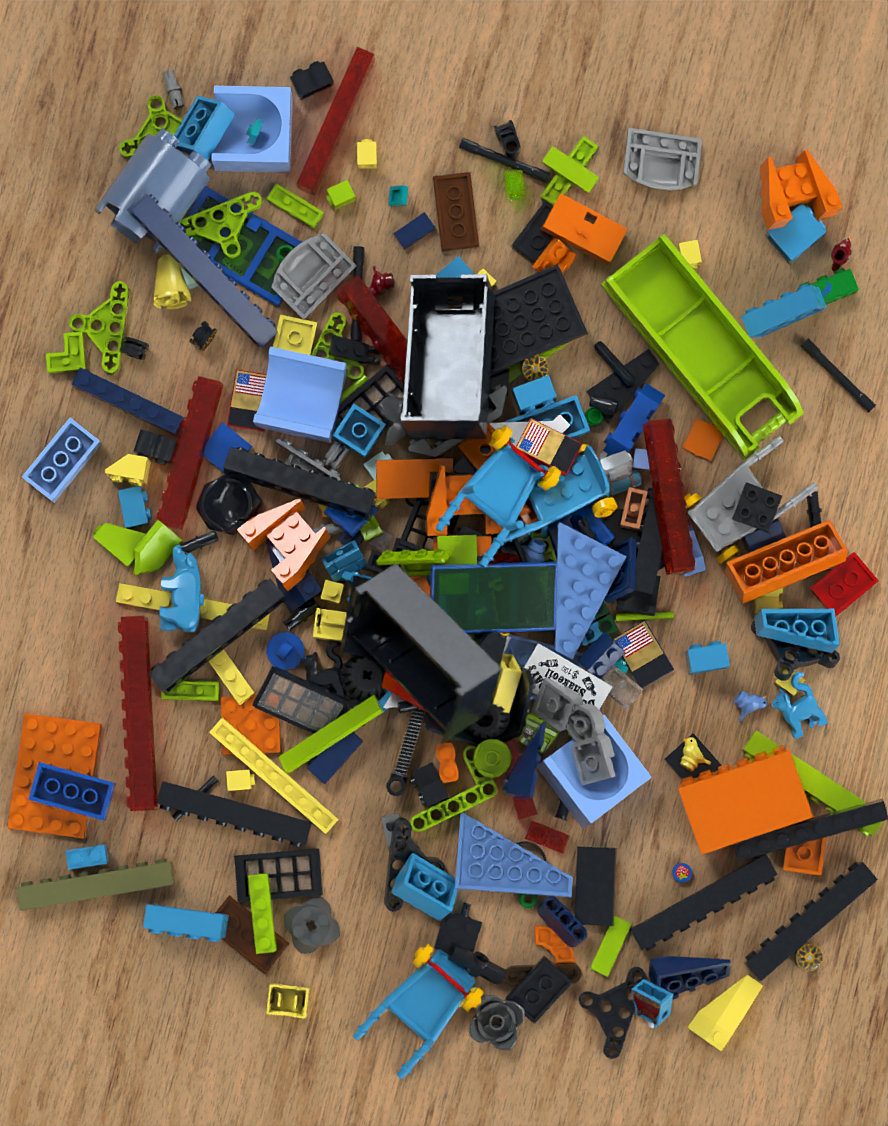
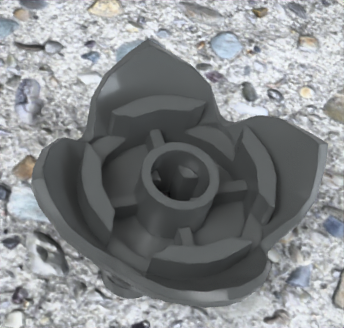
M389 392L386 394L387 397L380 402L379 406L391 427H388L385 445H394L402 438L408 436L401 422L404 398L397 397Z
M323 897L311 898L303 906H294L284 914L285 927L292 935L294 947L301 954L312 953L321 945L332 944L340 936L339 925L332 918L331 907ZM311 920L315 921L316 930L312 929V931H309L306 923H310Z
M485 995L481 998L482 1001L476 1007V1014L471 1020L469 1027L470 1037L479 1043L489 1042L499 1050H511L517 1041V1028L524 1021V1009L516 1002L504 1001L495 995ZM492 1018H501L502 1020L499 1021L500 1025L491 1024Z

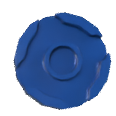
M291 632L278 633L267 644L266 653L268 660L274 667L282 670L296 668L300 664V659L305 654L303 642L297 635Z

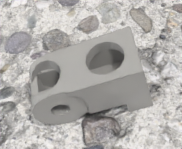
M399 813L381 816L389 852L393 822L399 818ZM398 841L395 844L396 850L404 848L403 841Z

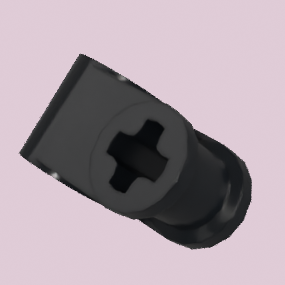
M512 120L500 126H493L504 155L513 159L518 157L520 142ZM514 145L517 149L515 151H509L507 150V146Z

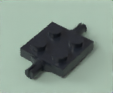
M463 902L461 913L450 912L442 918L433 948L441 949L449 954L452 946L458 944L471 952L474 951L482 922L468 916L471 904Z

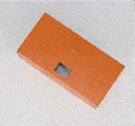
M562 193L557 197L541 228V231L558 238L605 265L612 261L628 230Z

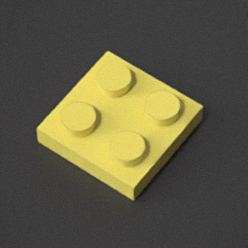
M280 315L277 326L278 332L275 335L273 347L311 355L318 323Z

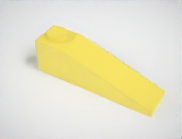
M745 975L728 990L699 1010L687 1028L722 1051L763 985L749 975Z

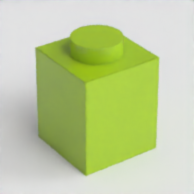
M348 180L328 188V195L325 196L329 206L333 205L335 210L356 201L355 194Z

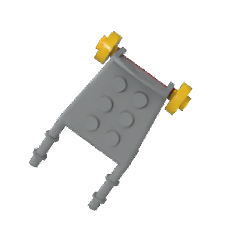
M778 436L773 441L770 440V443L758 452L754 451V455L741 463L702 501H700L702 498L698 493L692 496L689 493L680 500L682 503L677 507L679 511L683 513L689 510L688 516L693 519L708 539L714 551L721 553V555L715 558L719 565L725 561L727 563L737 558L735 554L740 551L736 544L728 548V545L757 530V528L732 520L746 482L763 488L749 470V467L758 460L762 461L761 458L772 450H777V447L784 442L781 436ZM813 482L808 487L805 486L804 490L796 496L788 498L789 501L777 509L774 520L778 519L792 507L795 508L796 504L807 496L811 497V493L818 489L816 483Z

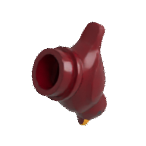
M849 237L836 244L831 252L833 260L832 271L834 272L839 270L840 266L845 264L851 256L852 251Z
M373 266L374 276L370 287L367 289V296L375 300L378 295L384 294L386 290L395 288L392 273L386 272L381 274L377 267Z

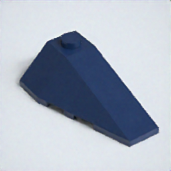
M545 723L538 725L509 772L507 779L504 778L501 787L504 790V796L523 801L533 798L538 772H535V769L541 759L538 750H541L543 745Z

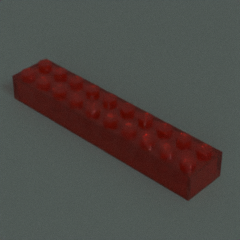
M145 616L121 617V622H118V633L122 635V641H119V652L123 654V660H120V672L124 673V679L121 680V691L125 692V699H122V710L126 711V718H123V730L127 731V738H124V749L128 750V757H125V769H129V776H126V788L130 789V796H127V807L131 808L133 812L158 810V804H156L157 784L151 677L148 674L151 672L148 618Z

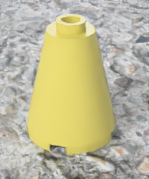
M169 254L162 255L157 263L153 296L154 306L160 309L161 306H166L167 309L184 307L187 305L188 300L191 302V294L180 266Z

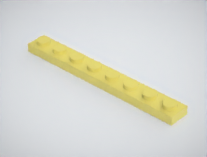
M119 583L116 603L159 611L160 607H174L171 598L172 593ZM204 599V606L200 605V618L213 620L219 615H224L232 604ZM270 614L252 628L267 631Z
M223 717L209 732L325 834L339 820L338 817Z

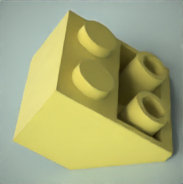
M127 454L105 470V474L112 482L123 483L124 480L133 486L147 485L151 462L147 457Z

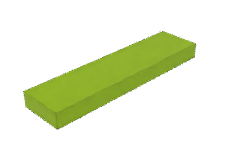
M582 136L568 157L585 167L599 146L585 136ZM556 173L540 198L553 206L560 193L565 195L573 183Z

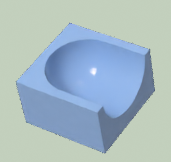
M214 86L215 100L222 101L235 113L222 139L212 153V163L215 171L291 173L293 114L291 87ZM259 119L263 121V124L253 146L247 143L249 136L246 133L249 125H254L255 120Z
M603 715L605 722L604 734L610 738L615 756L610 757L615 777L582 786L571 751L572 744L575 742L574 739L537 766V769L582 828L593 823L651 778V775L605 715Z

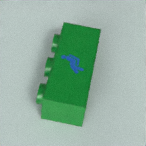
M844 268L835 271L833 276L827 277V275L817 278L815 283L810 284L806 282L799 285V287L804 284L819 287L826 305L856 294L859 290L851 269L845 270Z

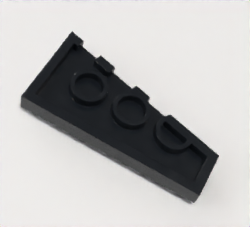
M647 349L624 365L635 378V382L630 386H627L614 372L590 388L586 393L590 399L592 395L615 398L616 401H619L617 413L656 370L660 363L650 349ZM602 413L607 423H609L610 420L614 417L612 415L607 416L604 413Z

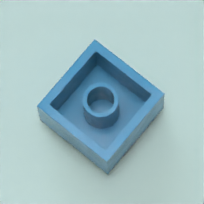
M549 375L512 389V396L520 415L553 404L557 398Z
M353 404L334 432L333 439L366 459L386 429V424Z
M721 641L709 642L706 647H702V644L691 645L689 650L685 652L689 675L730 667L726 643L721 644Z

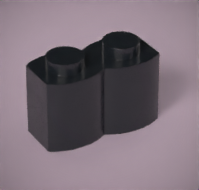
M315 61L309 65L310 68L305 70L298 69L292 73L290 81L299 100L306 99L334 85L333 78L324 61Z
M140 429L134 453L137 456L153 458L155 463L166 466V463L171 464L178 442L175 439Z

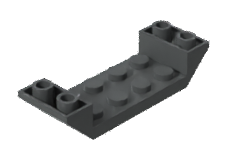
M499 384L490 390L492 394L489 397L497 409L493 410V408H490L488 410L487 424L502 416L507 394L506 386L501 387ZM413 439L409 442L411 446L408 449L412 452L437 457L464 439H449L447 441L442 439L434 444L435 449H432L427 439Z

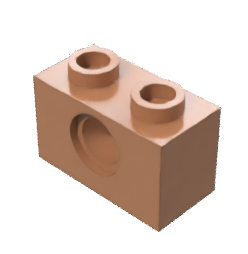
M628 488L620 528L638 532L648 491Z

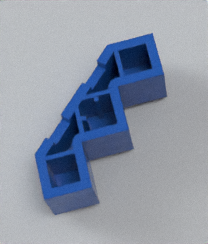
M647 383L642 389L638 388L633 395L635 400L629 410H624L618 419L621 421L614 433H609L604 440L606 446L603 451L609 455L622 451L629 453L659 407L665 394Z

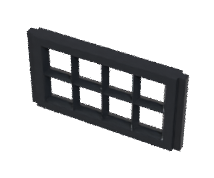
M417 498L397 546V549L401 551H418L421 549L432 551L424 547L428 538L433 539V537L437 536H427L426 532L413 528L416 517L426 520V516L418 513L422 503L428 505V501L424 500V498ZM460 515L452 516L447 526V535L444 536H452ZM411 531L424 536L421 546L407 541Z

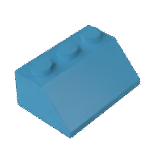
M197 95L174 135L180 141L176 148L189 156L194 151L209 160L235 113L222 101Z
M412 853L397 875L391 893L440 921L452 912L458 889H455L456 878Z

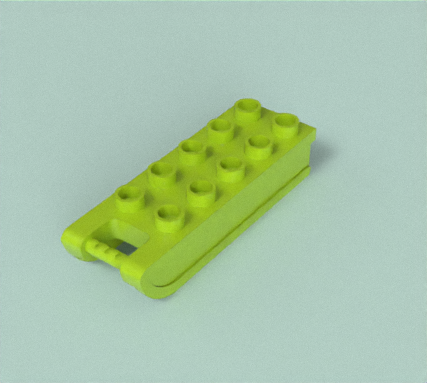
M664 233L601 283L600 286L744 461L750 458L754 451L760 450L759 443L785 422L790 426L804 414L800 402L784 378ZM761 400H767L778 414L750 435L741 424L740 417Z

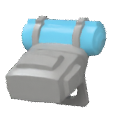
M622 451L609 455L604 452L599 455L600 464L609 483L608 497H614L615 494L626 491L629 487L636 489L637 486L642 485L641 474L637 470H632L633 460L629 453Z

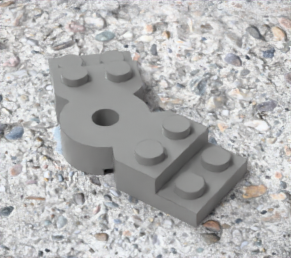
M549 677L545 678L532 712L558 731L568 729L569 734L575 740L571 751L581 785L584 786L615 777L610 757L615 755L610 738L604 734L605 722L601 711L592 704H584L582 697L568 686L561 687Z

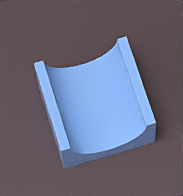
M270 347L265 386L258 411L254 415L253 420L256 427L331 443L348 371L346 363Z

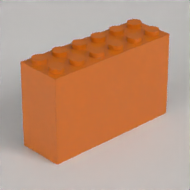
M777 746L773 748V752L768 754L766 751L757 753L755 758L750 760L747 757L739 759L732 766L729 764L721 765L717 771L711 772V770L701 772L699 773L700 776L694 779L692 776L681 779L682 782L679 783L678 790L701 855L813 817L789 746Z

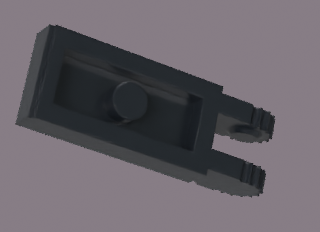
M333 335L329 355L362 364L367 363L378 366L381 365V360L375 357H367L368 352L380 355L383 353V348L369 346L370 344Z

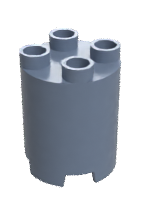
M163 128L160 129L156 136L146 135L94 209L98 214L105 207L112 211L115 216L110 225L133 242L137 243L144 235L155 241L150 250L154 254H158L162 246L127 209L142 194H152L159 201L158 206L161 209L165 208L172 215L171 219L175 223H180L210 180L206 172L210 168L211 163L194 151L187 157L175 149L180 141Z

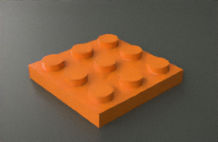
M269 695L265 704L277 708L279 705V695ZM233 696L221 697V718L223 717L263 753H281L280 719L252 706L256 696H252L241 705L238 704ZM222 744L223 755H235Z

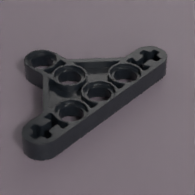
M753 620L751 631L756 634L755 621ZM762 637L766 640L777 661L774 674L782 681L788 680L795 669L817 663L826 668H834L840 660V655L836 650L832 653L817 650V654H813L809 651L808 647L796 646L791 643ZM785 654H792L794 660H789L788 658H786ZM779 668L787 669L788 674L781 673Z
M403 817L397 818L393 822L384 904L392 912L401 909L403 900L395 895L398 903H394V906L389 903V901L393 900V894L390 893L393 889L391 881L396 879L412 853L431 864L439 862L440 869L445 870V865L441 859L425 856L411 839V824ZM402 823H404L405 826H407L402 830L403 836H406V838L400 836L401 830L398 828V826H401ZM398 841H403L405 847L400 851L396 850L395 844ZM401 860L403 862L402 867L394 869V861Z
M632 967L628 971L625 982L601 994L585 991L579 996V1004L583 1008L595 1013L606 1035L603 1052L609 1059H615L621 1053L635 1011L634 1001L625 997V991L635 987L627 985L628 981L633 982L632 972L635 973L636 970H639V974L642 975L641 979H637L636 984L645 979V972L640 967ZM586 994L593 997V1002L589 1006L582 1003V997ZM603 1001L611 1003V1009L608 1012H603L600 1008V1004ZM627 1007L630 1015L627 1018H621L619 1016L620 1008ZM615 1026L623 1028L624 1033L622 1036L616 1037L613 1035V1028ZM610 1037L615 1040H621L620 1044L616 1042L615 1049H617V1053L609 1055L607 1047H611L613 1041H609Z

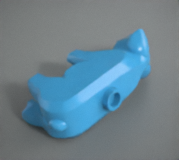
M177 545L173 548V561L177 570L173 576H163L161 580V589L172 592L171 598L174 606L171 608L160 607L161 629L163 631L178 629L184 632H195L200 620V605L204 606V594H201L198 562L194 555L184 552L180 545Z

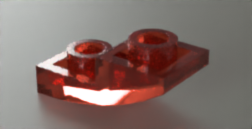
M532 821L525 839L563 854L570 835Z

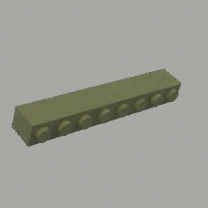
M166 859L155 860L153 865L142 862L136 863L135 868H128V865L118 866L117 871L109 872V868L97 870L98 874L90 875L89 871L78 873L79 877L71 878V875L59 876L58 881H52V878L41 879L40 884L33 885L32 881L23 882L21 887L16 888L19 909L22 911L175 885L172 862H167Z

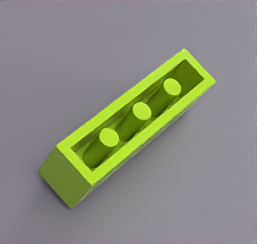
M269 873L248 875L256 954L276 952L277 945Z

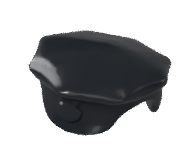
M223 475L204 485L197 501L196 509L208 529L235 535L238 533L237 529L252 517L257 516L262 500L251 482Z

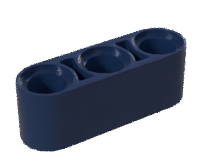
M549 896L539 904L537 908L539 916L569 947H576L587 938L586 928L556 897Z

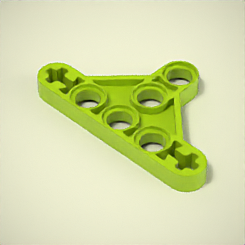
M153 95L148 99L150 115L136 137L120 143L119 151L124 158H131L136 151V148H134L127 154L126 151H123L126 149V145H129L130 148L136 147L134 143L137 142L139 147L147 134L156 136L160 129L163 128L172 135H175L183 120L166 110L165 102L161 96ZM154 100L161 101L162 105L159 109L151 107V103ZM158 118L166 120V124L163 127L155 125Z
M249 192L184 218L180 221V224L188 227L190 226L189 222L192 221L195 230L192 231L191 227L187 228L185 234L188 237L196 234L222 246L226 257L236 259L241 254V247L237 240L248 213L256 211L262 206V198L257 192ZM251 197L259 199L254 206L252 203L247 204L248 209H245L242 200H245V203L250 202ZM235 203L241 205V210L238 213L231 211V206ZM217 210L224 213L223 218L220 220L213 218V213ZM200 217L206 219V224L203 227H198L195 224L196 220ZM222 228L230 229L231 233L228 237L220 235ZM230 245H235L238 249L233 255L227 253V248Z
M117 281L112 285L110 298L89 315L75 314L69 319L70 328L74 332L82 331L87 334L102 352V368L108 374L116 373L120 367L121 353L119 350L123 345L129 288L122 281ZM119 286H122L125 292L121 293V299H125L124 302L114 300V298L118 299V292L115 289H119ZM121 304L123 311L120 314H115L113 312L114 305ZM77 318L83 321V325L80 328H74L72 324ZM98 320L102 323V327L100 330L95 331L91 328V325L94 321ZM113 323H119L121 329L119 332L114 333L110 330V326ZM115 341L118 343L116 351L108 350L110 342ZM107 354L117 355V358L113 357V363L116 366L112 367L111 370L106 366V363L110 362V356H106Z
M336 312L330 316L312 356H316L319 350H323L327 353L325 359L335 360L339 358L329 355L330 343H326L324 337L328 333L343 337L342 333L347 322L346 317L342 313ZM338 317H341V321L343 323L342 325L338 324L336 327V330L339 331V333H336L334 330L328 329L329 326L333 329L335 325V322L333 321L334 318L338 319ZM340 358L347 365V378L357 381L364 375V368L360 363ZM352 367H359L361 374L357 377L350 374Z

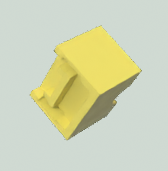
M317 608L313 638L341 642L347 612ZM319 615H321L320 627H318Z
M271 983L266 1014L306 1018L310 987ZM274 989H276V991H275V1000H274V1002H271V1000H272V998H273V992H272V991H273ZM304 993H306L305 1006H302Z

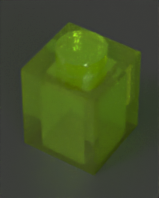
M523 170L504 172L506 198H510V200L521 199L522 196H525Z

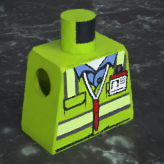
M529 712L526 718V727L523 728L519 743L526 746L538 725L545 723L543 745L541 750H538L539 753L544 754L560 731Z

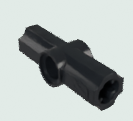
M455 944L448 954V960L465 968V971L472 977L477 978L481 976L496 985L501 984L504 980L506 969L490 962L488 957L479 951L473 953Z

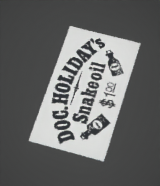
M539 643L524 667L530 669L531 676L535 678L536 687L532 691L535 695H538L543 680L549 677L561 687L568 686L579 694L584 704H592L600 709L613 687Z

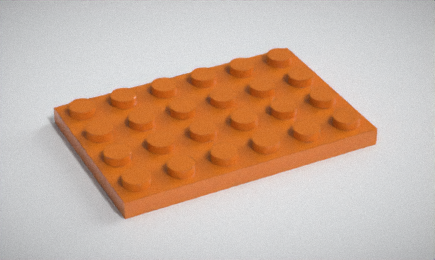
M24 713L7 828L85 839L88 816L31 801L28 798L39 762L94 777L101 731L100 723Z

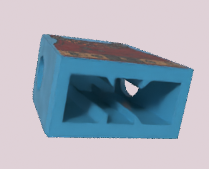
M645 979L632 988L636 1014L647 1020V1025L650 1028L658 1027L669 1017L673 1000L672 993Z

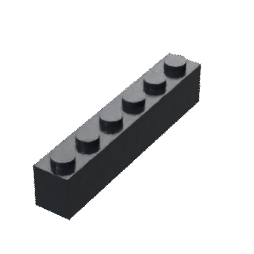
M653 482L652 488L648 487L646 499H649L648 506H644L642 515L645 517V521L640 524L638 534L641 535V539L636 542L635 590L628 595L650 600L652 598L676 489L675 486Z

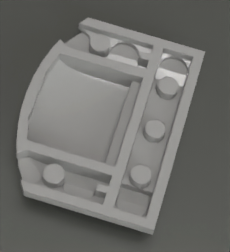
M628 128L623 174L640 185L657 190H680L691 185L694 186L698 182L702 139Z
M325 233L320 234L321 236L308 238L291 250L279 265L271 288L303 320L356 267V264Z

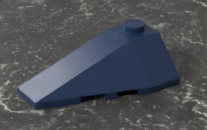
M268 539L266 540V545L272 567L274 568L285 558ZM308 569L304 578L289 591L275 577L279 590L287 599L284 604L290 613L295 612L296 609L301 608L322 594L321 588Z
M677 956L650 959L649 979L651 983L672 993L673 999L679 997L678 994L687 990L689 992L695 991V987L703 983L709 985L728 977L731 961L730 959Z

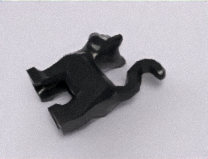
M331 641L326 646L328 658L335 662L332 668L318 669L319 659L317 652H313V654L306 655L300 659V665L306 670L307 681L320 687H328L329 691L344 697V689L341 684L343 663L341 657L333 651L334 648L341 646L339 641ZM310 691V695L307 696V702L317 701L319 694Z

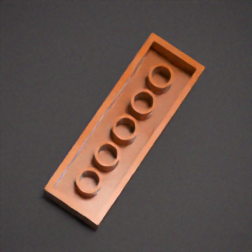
M828 520L728 561L725 574L740 601L744 604L845 562L848 550L832 522Z

